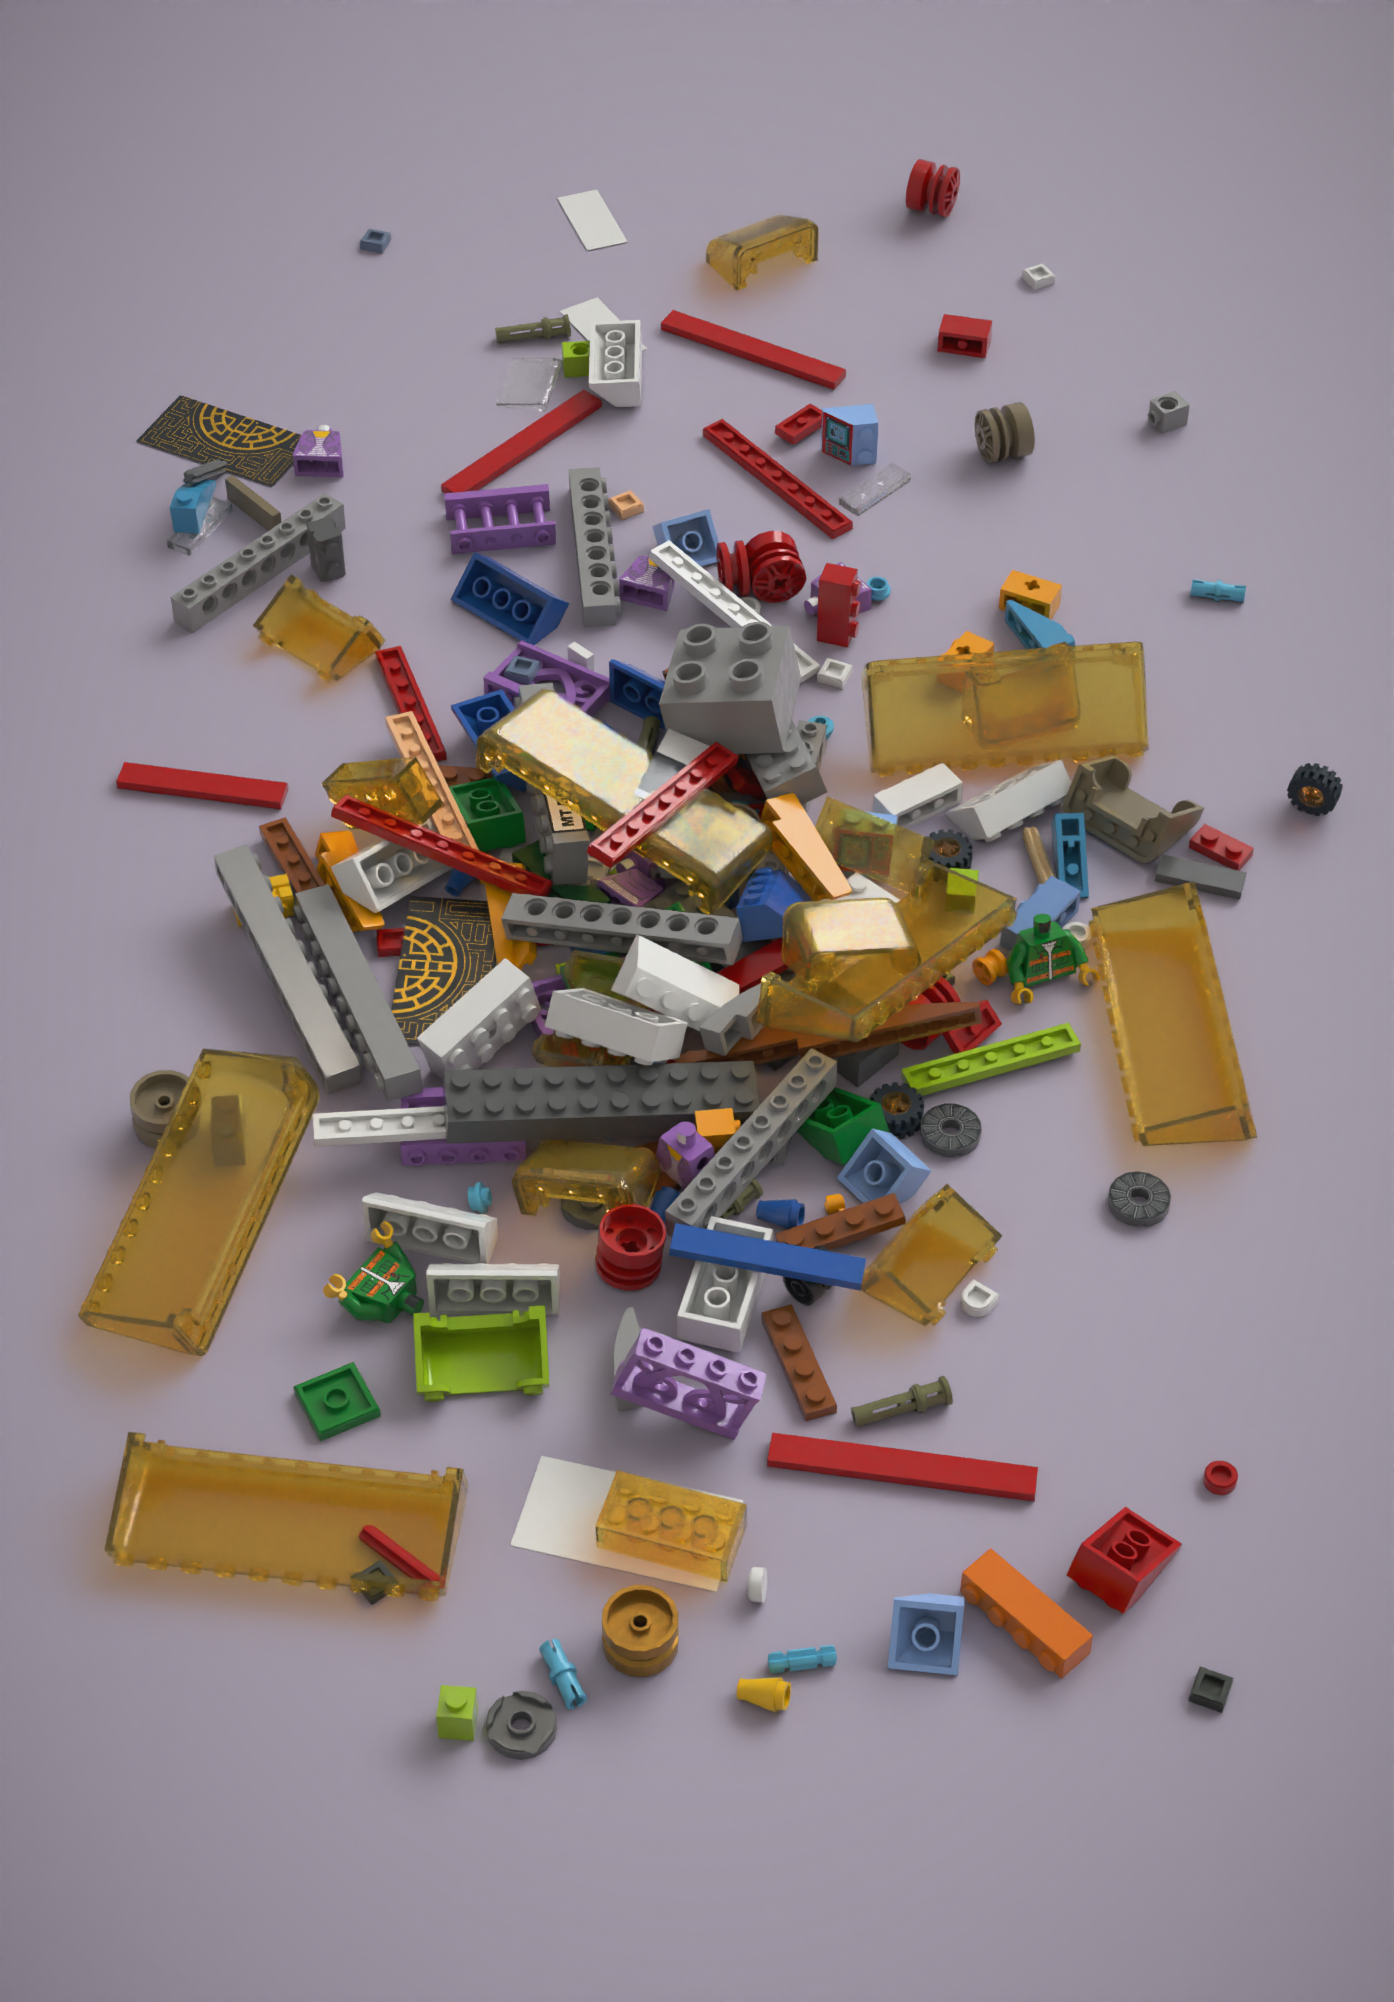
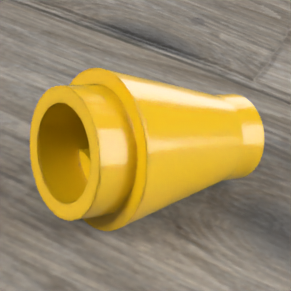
M782 1677L740 1678L736 1695L738 1700H744L777 1713L779 1710L785 1711L788 1708L791 1697L790 1682L783 1681Z

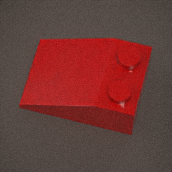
M1124 1507L1081 1543L1066 1576L1074 1580L1082 1589L1092 1592L1105 1601L1110 1608L1124 1614L1142 1597L1178 1552L1182 1543L1129 1508Z

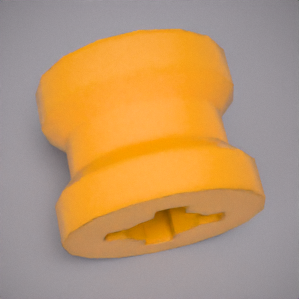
M997 949L989 950L984 958L978 957L972 962V969L976 978L986 986L994 983L996 977H1004L1008 974L1006 958Z

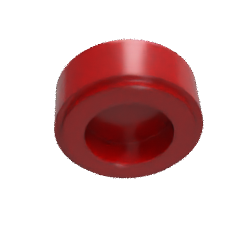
M1213 1461L1209 1463L1205 1468L1203 1483L1206 1489L1216 1495H1227L1234 1491L1238 1480L1236 1468L1226 1461Z

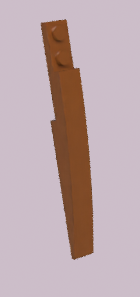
M979 1002L915 1004L846 1011L765 1025L753 1040L741 1037L725 1056L705 1049L691 1050L676 1058L675 1063L753 1061L754 1065L797 1055H800L802 1059L811 1048L829 1058H834L981 1024Z

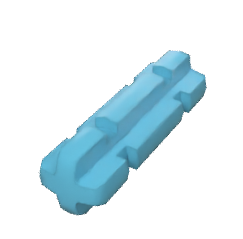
M833 1645L820 1646V1650H816L815 1647L787 1650V1654H783L782 1651L771 1652L768 1654L767 1661L770 1673L774 1674L784 1672L785 1668H789V1671L817 1668V1664H821L822 1667L834 1666L837 1661V1655Z

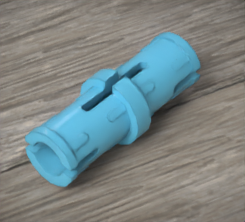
M1193 579L1190 596L1213 598L1214 601L1218 602L1221 599L1244 603L1246 585H1232L1222 583L1221 580L1208 582Z
M552 1639L553 1648L548 1640L540 1646L539 1651L550 1670L549 1678L553 1685H557L565 1701L566 1708L575 1709L573 1700H575L577 1707H580L587 1701V1696L576 1677L577 1669L573 1663L568 1661L560 1640Z

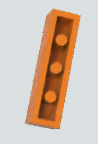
M990 1548L962 1572L960 1591L963 1597L970 1604L977 1605L982 1609L994 1625L1004 1628L1012 1635L1018 1646L1028 1649L1034 1654L1046 1670L1053 1671L1062 1679L1090 1654L1093 1635L993 1549Z

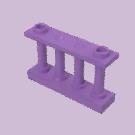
M548 484L444 494L446 520H455L457 530L450 531L452 554L556 544L555 521L545 522L544 511H550ZM533 512L535 523L519 524L518 514ZM492 516H508L509 525L493 527ZM482 518L483 528L467 529L466 519Z

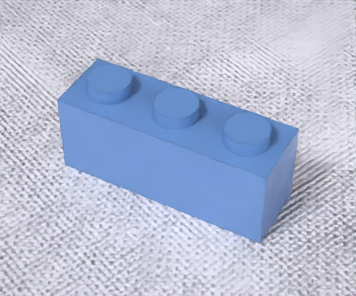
M1051 876L1044 884L1040 883L1034 890L1033 895L1027 901L1023 900L1016 912L1011 917H1006L999 928V932H1001L1000 946L1011 951L1014 944H1016L1019 931L1032 928L1033 917L1037 914H1048L1051 917V922H1057L1062 928L1078 912L1081 891L1054 876Z

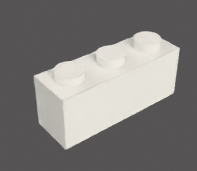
M941 763L875 794L873 813L897 815V834L961 803L963 782L944 763Z

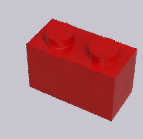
M944 314L938 333L937 352L986 358L991 342L993 321Z

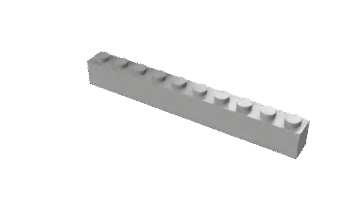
M246 844L214 855L216 875L327 1095L361 1083V1069H364L363 1060L358 1051L353 1052L351 1048L352 1040L348 1030L341 1029L339 1025L341 1020L336 1007H330L328 1004V992L324 984H318L316 980L318 975L312 962L307 963L304 945L301 940L296 941L294 937L295 930L290 918H284L282 914L284 909L278 896L273 897L271 881L268 875H262L260 871L262 866L257 854L252 855Z
M329 884L295 893L297 905L293 906V913L296 922H302L303 936L306 941H311L312 955L314 959H320L318 963L323 977L328 976L327 983L332 996L337 995V1006L341 1015L346 1014L345 1021L349 1033L355 1032L356 1047L359 1053L363 1051L365 1053L363 1054L364 1062L368 1072H374L373 1080L377 1091H383L388 1102L423 1092L420 1068Z

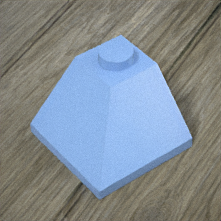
M932 1593L895 1597L888 1668L958 1676L964 1597Z

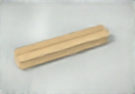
M1034 826L1026 827L1023 829L1022 837L1039 884H1044L1051 876L1055 877L1038 829Z

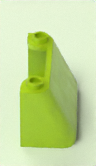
M545 1305L529 1306V1311L522 1312L523 1316H519V1310H512L513 1313L457 1317H447V1314L440 1315V1321H438L437 1317H430V1312L413 1313L417 1395L424 1396V1401L436 1402L443 1401L444 1395L523 1391L524 1395L527 1396L543 1394V1389L550 1387Z

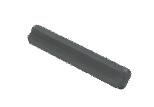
M217 459L187 470L183 473L185 477L183 482L185 484L189 483L192 486L224 474L227 471L225 468L227 462Z

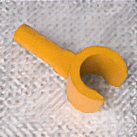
M841 1194L825 1196L826 1201L824 1205L827 1214L845 1210V1201Z

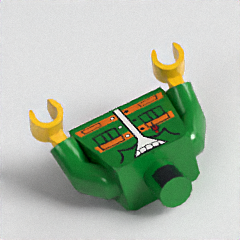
M1048 914L1035 915L1033 917V927L1019 931L1016 944H1014L1006 959L1010 982L1015 987L1010 997L1014 1004L1021 1005V993L1024 995L1025 1003L1033 1001V992L1026 987L1074 974L1077 967L1080 969L1078 980L1081 984L1089 986L1086 981V975L1089 972L1092 974L1095 982H1098L1100 979L1098 971L1088 967L1087 962L1089 960L1081 943L1069 930L1062 929L1057 922H1051V917Z
M383 1221L380 1227L385 1232V1236H381L378 1230L374 1228L371 1231V1239L377 1244H383L384 1249L378 1247L347 1282L341 1275L333 1274L329 1281L336 1288L329 1283L323 1287V1293L326 1297L335 1298L337 1296L339 1298L338 1303L359 1321L379 1320L385 1323H392L402 1311L413 1316V1313H420L424 1306V1300L416 1296V1273L398 1242L391 1240L394 1232L392 1225L389 1222Z

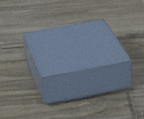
M368 229L360 241V249L383 253L391 241V233Z
M515 655L506 668L504 676L513 682L530 685L541 669L540 661Z

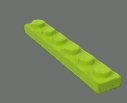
M1068 1022L901 1069V1079L905 1084H908L909 1089L914 1087L917 1089L916 1094L920 1093L924 1096L1080 1052L1081 1043Z

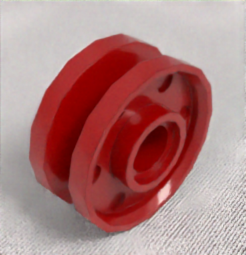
M743 540L734 542L733 553L731 554L725 542L717 543L716 560L719 582L731 592H733V585H736L741 597L748 596L750 591L749 565Z

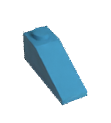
M205 480L192 486L189 483L183 484L175 491L170 505L174 532L200 534L216 487V480Z
M1013 600L1006 602V624L1043 671L1072 662L1073 650L1076 646L1075 640L1061 624Z
M1084 813L1055 814L1051 822L1056 878L1080 890V898H1089Z

